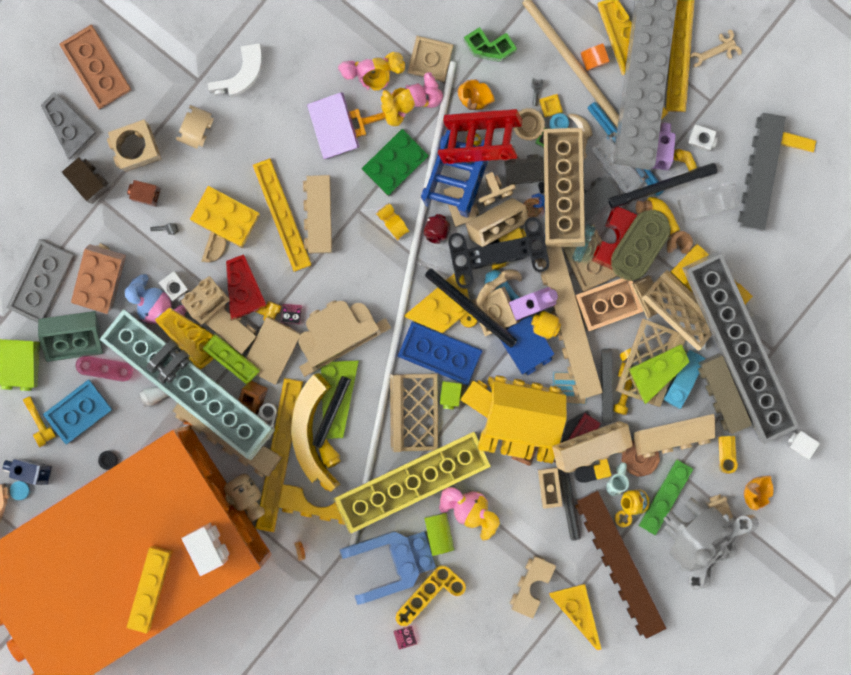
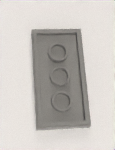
M39 239L6 308L37 323L38 319L45 318L75 255Z

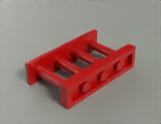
M517 109L444 115L443 122L447 129L450 130L447 149L438 150V155L444 164L517 159V154L512 144H510L511 135L514 127H522L523 120ZM505 128L502 145L492 146L494 129ZM486 129L484 146L473 147L476 131ZM459 131H468L465 148H455Z

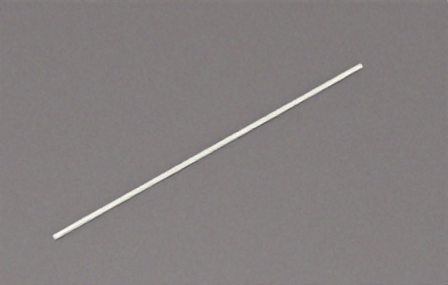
M450 61L443 98L439 109L423 188L427 187L438 156L444 128L443 118L447 113L457 65L453 61ZM422 199L420 201L362 484L371 480L390 388V374H393L427 206H425ZM360 530L351 534L349 546L358 543Z

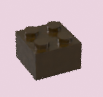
M78 157L62 171V174L86 202L93 204L110 190L106 186L109 183L102 175L94 172L96 167L86 158L83 160Z

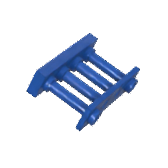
M447 130L446 134L442 136L440 149H447L450 130ZM483 139L481 145L473 146V147L484 146V141H485V140ZM456 141L455 148L466 147V143ZM438 155L427 187L423 188L421 193V199L425 206L429 207L431 200L457 206L460 215L469 218L488 161H475L472 164L466 162L444 164ZM444 165L470 171L469 180L462 181L441 175ZM440 182L462 188L464 191L463 197L457 199L435 193L437 183Z

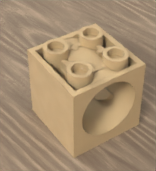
M145 119L108 132L109 138H107L110 149L115 151L116 156H113L119 169L128 172L162 160L150 124ZM132 134L140 138L144 137L146 143L142 155L136 159L128 156L124 157L121 151L125 138Z

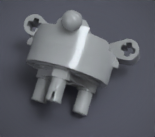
M691 497L684 506L696 516L695 519L686 523L680 520L673 511H670L667 514L668 517L665 516L663 520L668 523L664 531L675 540L671 547L670 555L682 566L680 568L682 571L692 572L688 578V584L693 590H699L710 585L712 568L717 562L736 556L737 548L734 545L736 539L740 535L755 531L758 528L759 522L754 515L749 514L740 516L732 524L727 514L722 515L715 507L703 508Z

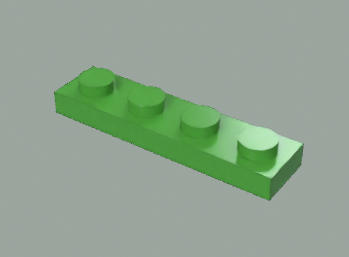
M677 459L675 460L648 510L641 519L639 527L653 535L657 534L664 521V517L669 513L693 471L691 467Z

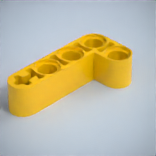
M438 565L397 610L396 622L400 626H408L443 587L452 595L461 596L466 589L465 582L447 565ZM440 569H445L448 571V576L441 579L437 576V572ZM454 582L462 584L460 591L452 590L451 586ZM428 583L434 584V592H426L424 589L425 585ZM417 597L423 603L420 607H414L411 601ZM408 605L412 611L407 616L408 620L403 619L401 621L400 613L405 614L408 611L406 607Z

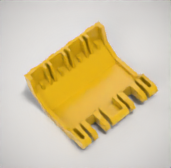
M501 375L489 376L487 384L492 388V403L486 426L481 432L478 450L486 452L489 450V452L494 453L498 439L503 440L500 448L502 455L507 454V456L530 460L534 447L537 446L539 447L537 461L552 464L555 459L552 446L560 443L567 419L566 395L561 391V388L556 386L547 388L537 382H532V385L526 384L521 379L511 381Z

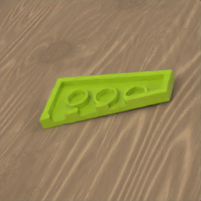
M359 361L331 362L321 368V375L332 386L322 398L323 418L341 377L346 376L351 379L326 439L344 437Z

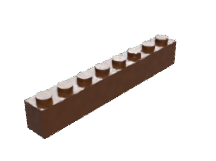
M594 490L576 499L578 504L575 507L579 515H584L586 521L583 523L588 533L592 531L595 537L592 539L594 546L597 550L601 549L603 556H601L605 567L609 566L612 571L609 574L614 584L618 583L621 589L618 591L621 600H626L629 605L626 610L631 619L635 618L637 622L635 628L639 636L643 635L647 639L667 629L598 490Z

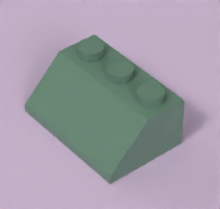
M96 311L38 319V337L46 362L103 354L102 341L99 340L101 333Z

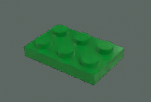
M401 129L361 169L389 196L429 155Z

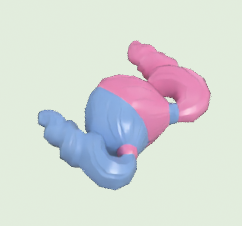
M139 275L125 289V297L129 302L137 304V314L142 322L155 324L157 323L155 319L169 307L172 308L171 299L161 289L150 288L145 290L144 287L149 279L148 275ZM179 305L173 309L183 316L187 312L184 305Z

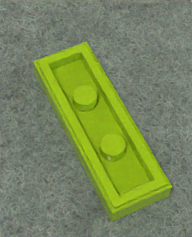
M216 333L203 347L204 351L245 384H248L260 371L258 367Z

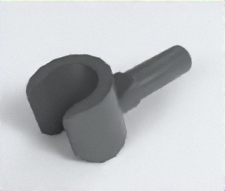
M533 78L531 87L534 90L533 106H537L538 94L543 86V80L541 79V85L536 86L534 84L535 78Z
M175 223L150 227L151 231L167 230L168 235L179 232Z

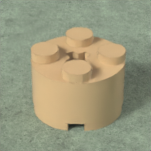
M190 105L189 109H192V112L186 113L179 130L182 136L181 138L177 136L176 140L198 149V146L203 147L207 137L203 134L206 128L210 129L214 118L211 117L212 113Z

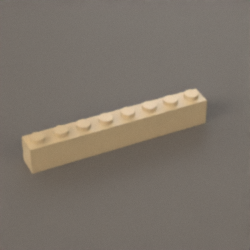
M548 248L549 269L540 276L543 286L547 285L551 290H555L558 295L556 305L553 306L554 311L551 314L557 316L559 323H561L557 336L559 341L563 340L565 348H562L564 360L568 359L570 365L567 367L568 375L570 378L573 377L575 385H572L574 395L579 396V399L601 394L603 393L562 248ZM538 260L537 265L538 267H542V269H544L546 267V262L544 260Z

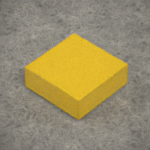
M558 94L539 99L544 118L563 113Z

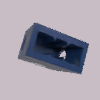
M13 459V461L5 460L2 470L9 472V478L33 485H48L52 466L26 459Z

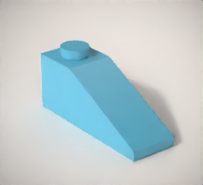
M689 350L686 354L689 363L672 379L663 401L677 409L682 408L699 375L698 368L700 366L698 362L706 359L692 350Z

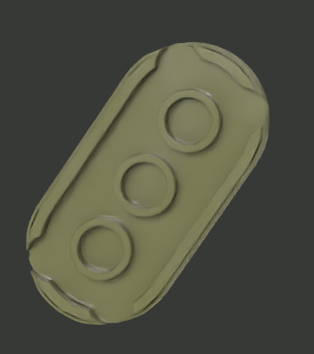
M656 210L644 211L633 220L611 256L612 269L619 278L634 281L644 276L670 236L669 221L663 213Z

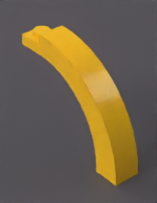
M317 373L307 381L294 406L291 423L292 443L296 458L308 479L312 483L319 479L321 481L320 485L325 490L332 492L341 484L323 465L315 446L312 445L313 420L317 406L326 392L332 387L320 373Z

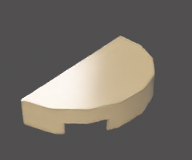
M210 232L201 262L210 263L218 260L226 250V240Z

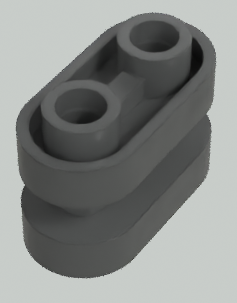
M173 339L168 341L146 366L151 373L159 372L157 379L163 384L166 382L168 384L171 383L177 376L175 373L180 368L184 369L190 362L188 360L190 355L185 350L179 353L176 351L179 345ZM170 357L173 358L166 367L163 366Z

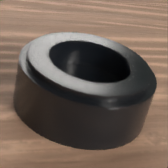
M104 451L99 455L98 463L101 468L110 470L118 464V457L113 451Z

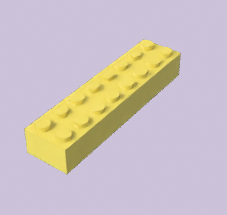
M475 432L458 438L333 498L349 533L356 532L491 467L484 451L478 450L479 441Z

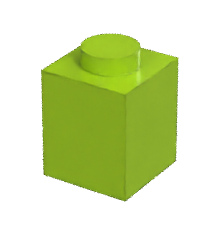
M442 381L440 404L443 405L444 409L454 410L455 406L459 407L462 384Z

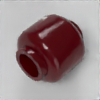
M436 214L426 220L423 234L427 241L440 244L447 239L451 225L445 216Z

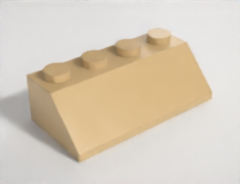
M714 414L632 433L637 455H643L644 458L655 456L654 452L660 450L664 454L673 452V447L680 446L682 450L692 447L691 443L699 442V445L710 443V439L715 438Z

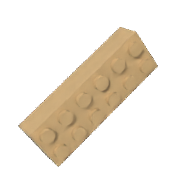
M583 128L544 129L546 247H585Z

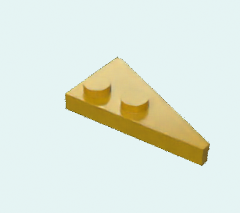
M585 584L549 592V596L596 650H602Z

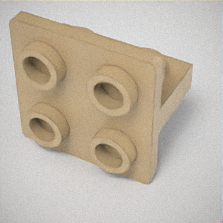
M493 172L485 175L484 178L491 194L478 199V204H483L485 207L495 203V198L501 196L502 199H505L513 194L516 187L513 184L500 190L499 188L502 186L498 175L494 176Z
M208 276L200 281L196 288L188 292L181 302L191 317L202 325L230 299L214 280Z

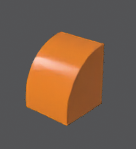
M603 43L580 53L586 71L607 65L610 62Z

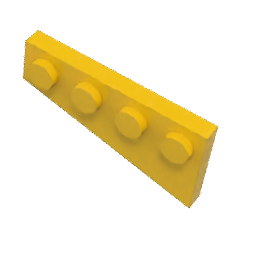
M604 0L598 2L597 6L623 76L625 75L632 22L619 0Z
M170 307L155 319L165 333L179 345L178 347L190 355L189 359L200 370L214 359L203 350L205 344L214 334Z

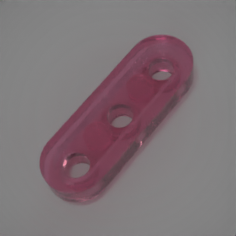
M82 356L77 359L75 364L76 370L82 375L121 382L128 381L133 376L132 366L125 362ZM84 362L89 363L88 369L83 368ZM107 365L108 371L103 372L102 366ZM123 368L127 370L125 376L121 375V369Z

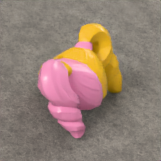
M391 52L383 59L376 57L361 62L344 61L339 64L338 70L345 79L352 80L357 76L358 80L367 90L371 88L374 91H378L388 85L391 71L397 74L403 73L405 62L401 53Z
M431 72L425 73V84L423 87L417 83L410 86L406 85V89L400 87L392 93L388 90L382 92L380 98L382 102L381 108L385 113L387 124L393 127L399 126L403 122L405 115L414 108L421 106L434 108L442 102L443 93L438 89L439 85Z
M447 487L443 489L439 505L441 513H446L454 508V516L460 524L468 528H476L481 525L480 538L483 541L489 540L495 535L500 521L495 513L488 511V500L482 493L474 491L462 495L461 491L456 488Z

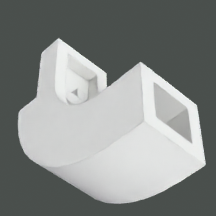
M260 43L241 46L243 59L241 70L231 79L208 83L210 93L214 92V95L225 94V90H228L229 96L234 97L251 88L258 79L262 69L263 57Z

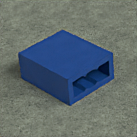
M531 315L506 330L517 339L514 347L510 348L500 340L521 375L526 373L527 376L537 370L535 366L540 363L544 366L552 361L551 356L554 355L546 339L533 332Z

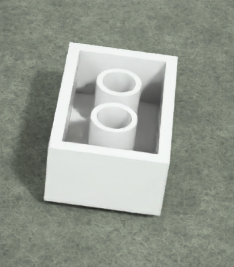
M211 523L181 538L200 576L222 566L229 560V551L225 544L221 545L218 539L220 533L215 525L212 526Z

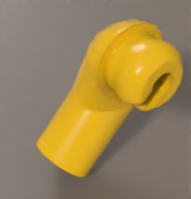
M682 149L674 150L673 160L684 162L689 171L697 168L694 158L689 151Z

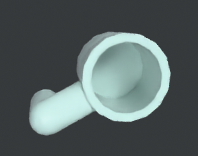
M625 462L620 463L616 467L617 474L612 476L607 482L606 490L611 496H618L629 487V480L625 476L627 468Z

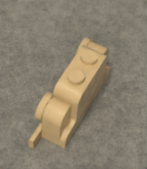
M336 300L326 305L327 308L312 312L306 321L309 331L303 332L298 340L300 348L308 362L299 366L303 376L306 377L391 329L387 319L385 318L375 323L369 309L364 304L356 303L349 308L346 302Z

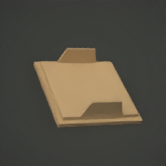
M649 275L631 284L647 319L658 314L642 298L653 285L652 276ZM650 295L655 301H657L656 296Z

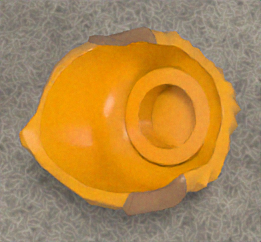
M477 79L467 80L458 88L459 100L469 110L485 109L495 101L489 86L485 82H479Z
M770 475L753 478L746 485L744 498L750 509L759 510L770 504L768 499L773 496L774 491Z

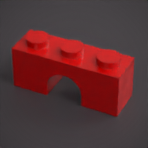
M621 207L611 209L605 226L615 232V242L613 244L604 241L598 243L591 261L613 270L611 256L633 220L637 217V214Z

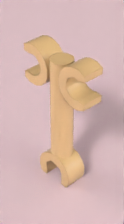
M731 29L728 30L729 39H725L722 33L719 34V40L723 44L703 53H692L690 58L697 57L699 60L693 67H699L702 61L726 50V56L729 60L733 58L731 55L732 50H735L738 56L741 55V49L736 46L733 40V31Z

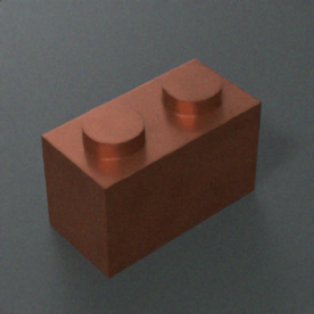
M134 180L133 184H129L127 195H130L129 199L134 202L156 207L161 188Z

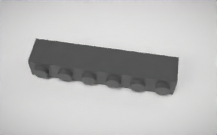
M762 113L756 119L755 128H758L757 135L753 136L751 147H754L753 155L750 154L748 166H751L750 173L746 174L744 184L747 185L746 192H743L741 203L744 204L743 211H739L737 220L742 228L758 231L765 230L785 125V116Z

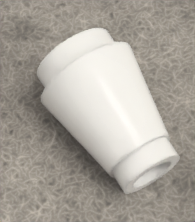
M159 387L146 388L139 392L144 407H150L169 396Z

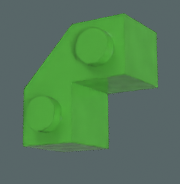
M480 27L466 35L463 39L474 57L501 62L517 50L507 33L490 43Z

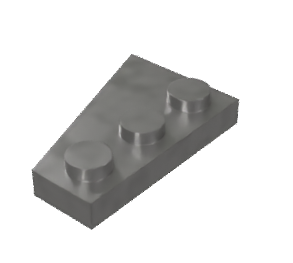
M55 92L41 104L57 139L70 160L96 132Z

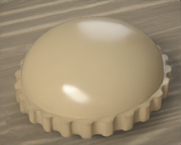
M532 108L518 111L523 121L522 127H514L515 134L526 141L539 138V135H542L545 128L542 114Z

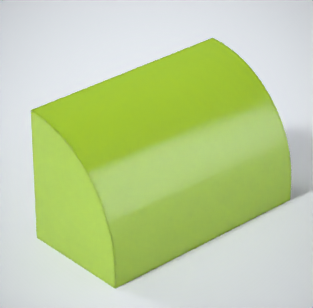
M447 512L424 517L432 556L455 550Z

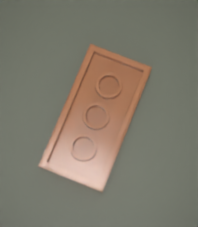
M92 24L59 44L99 110L132 90Z

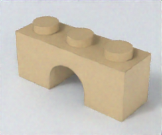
M535 555L533 559H528L525 569H527L525 577H520L517 584L520 587L518 593L512 595L509 603L512 605L511 609L529 618H534L541 601L530 594V586L535 581H543L549 584L556 565Z

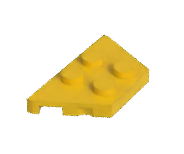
M455 274L451 275L446 281L469 299L468 290L460 288L456 282ZM464 275L460 278L462 285H466ZM437 287L404 316L409 320L443 334L468 312Z

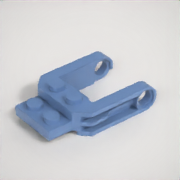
M392 531L339 549L342 559L389 544V551L395 570L400 577L399 580L370 589L366 593L354 595L357 605L414 586L420 573L436 568L424 531L408 537Z

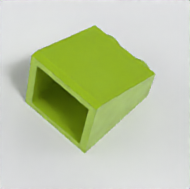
M0 339L1 389L13 390V386L20 387L21 391H32V388L38 386L40 342Z

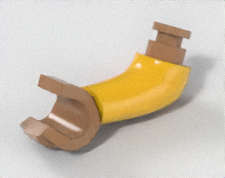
M649 197L646 201L636 202L635 209L638 215L644 211L656 210L667 217L670 225L667 253H672L677 248V245L682 254L690 252L693 245L692 237L687 232L680 231L672 211L663 200Z

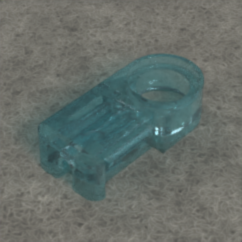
M589 224L586 225L585 247H576L571 257L572 260L578 263L581 262L596 230L595 227Z

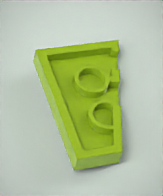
M682 344L629 368L644 404H647L689 363Z

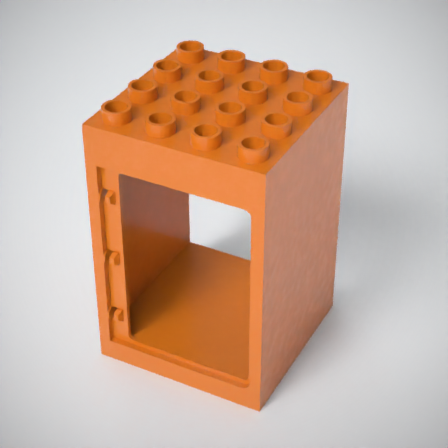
M191 425L171 430L0 539V626L4 625L12 639L6 642L10 653L19 663L24 659L27 660L34 672L31 675H94L261 569L272 555L253 523L248 519L244 510L237 511L227 503L224 493V486L227 482L191 428ZM211 523L212 526L215 525L220 533L218 539L221 545L225 544L229 551V560L222 566L200 576L181 538ZM155 546L172 551L150 631L146 634L127 628L149 547Z

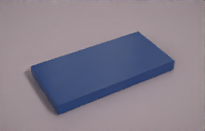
M412 321L397 357L468 386L483 350Z

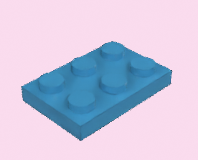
M88 379L46 411L43 416L67 445L113 409L91 380Z

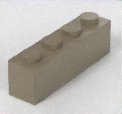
M718 353L698 362L700 366L698 368L699 375L702 379L705 378L707 382L705 389L709 397L712 396L715 401L712 405L715 412L721 415L722 420H720V424L723 430H727L732 435L752 426L723 355Z

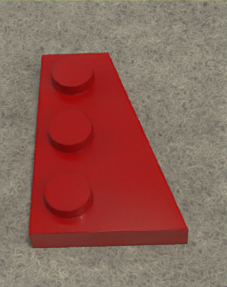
M244 254L227 260L226 273L228 297L230 299V321L265 308V300Z

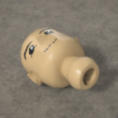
M241 474L224 486L227 503L237 511L245 509L250 521L253 522L265 514L264 508L257 503L261 497L259 488L248 474Z

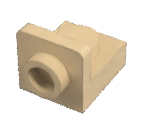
M718 494L709 498L710 501L706 503L708 509L715 507L722 515L727 514L730 519L733 518L725 496L721 497Z

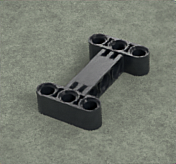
M530 217L525 221L526 237L485 245L484 247L468 249L465 237L460 233H453L448 239L458 286L462 289H469L473 286V269L531 258L532 267L536 273H546L549 269V258L540 220L536 217ZM531 222H536L539 225L538 229L534 232L528 229V224ZM455 238H461L463 240V243L460 247H454L452 245V241ZM534 241L542 243L543 246L540 250L532 249L531 245ZM460 256L466 258V264L463 266L456 264V259ZM538 260L546 262L544 269L536 268L535 264ZM463 275L470 277V282L467 285L460 283V278Z

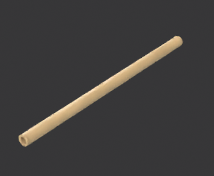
M523 1L524 7L616 128H618L619 114L533 1Z

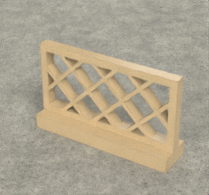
M666 270L642 298L699 351L712 336L694 294L673 274ZM650 295L656 296L657 301H655ZM662 297L667 298L668 303H664ZM666 309H670L671 315L666 311ZM676 311H681L682 317L678 316ZM680 322L685 324V328L680 325ZM690 324H694L696 330H693ZM694 335L699 337L700 343L694 338Z
M642 319L616 391L643 401L629 371L632 363L636 361L642 363V358L648 355L652 358L654 357L653 353L660 349L663 353L679 344L683 346L686 339L679 332ZM646 324L652 326L654 334L647 338L644 333ZM665 332L670 333L669 341L663 344L659 335ZM656 337L659 346L651 350L648 340ZM645 343L648 352L639 356L637 348L640 344ZM631 379L634 388L629 391L623 390L625 381ZM670 381L648 402L649 404L661 407Z
M437 373L390 374L391 451H429L438 448ZM403 378H411L416 384L407 391L403 387ZM425 378H433V386L427 391L420 383ZM417 386L425 392L419 400L411 394ZM427 395L433 399V405L428 410L421 404ZM408 396L416 402L409 411L404 407V400ZM418 405L425 411L419 419L411 414ZM429 414L433 418V424L427 429L421 421ZM408 415L416 421L409 430L404 426V419ZM418 424L426 430L419 439L411 432ZM428 433L433 437V446H425L421 442ZM410 434L416 442L411 447H404V439Z

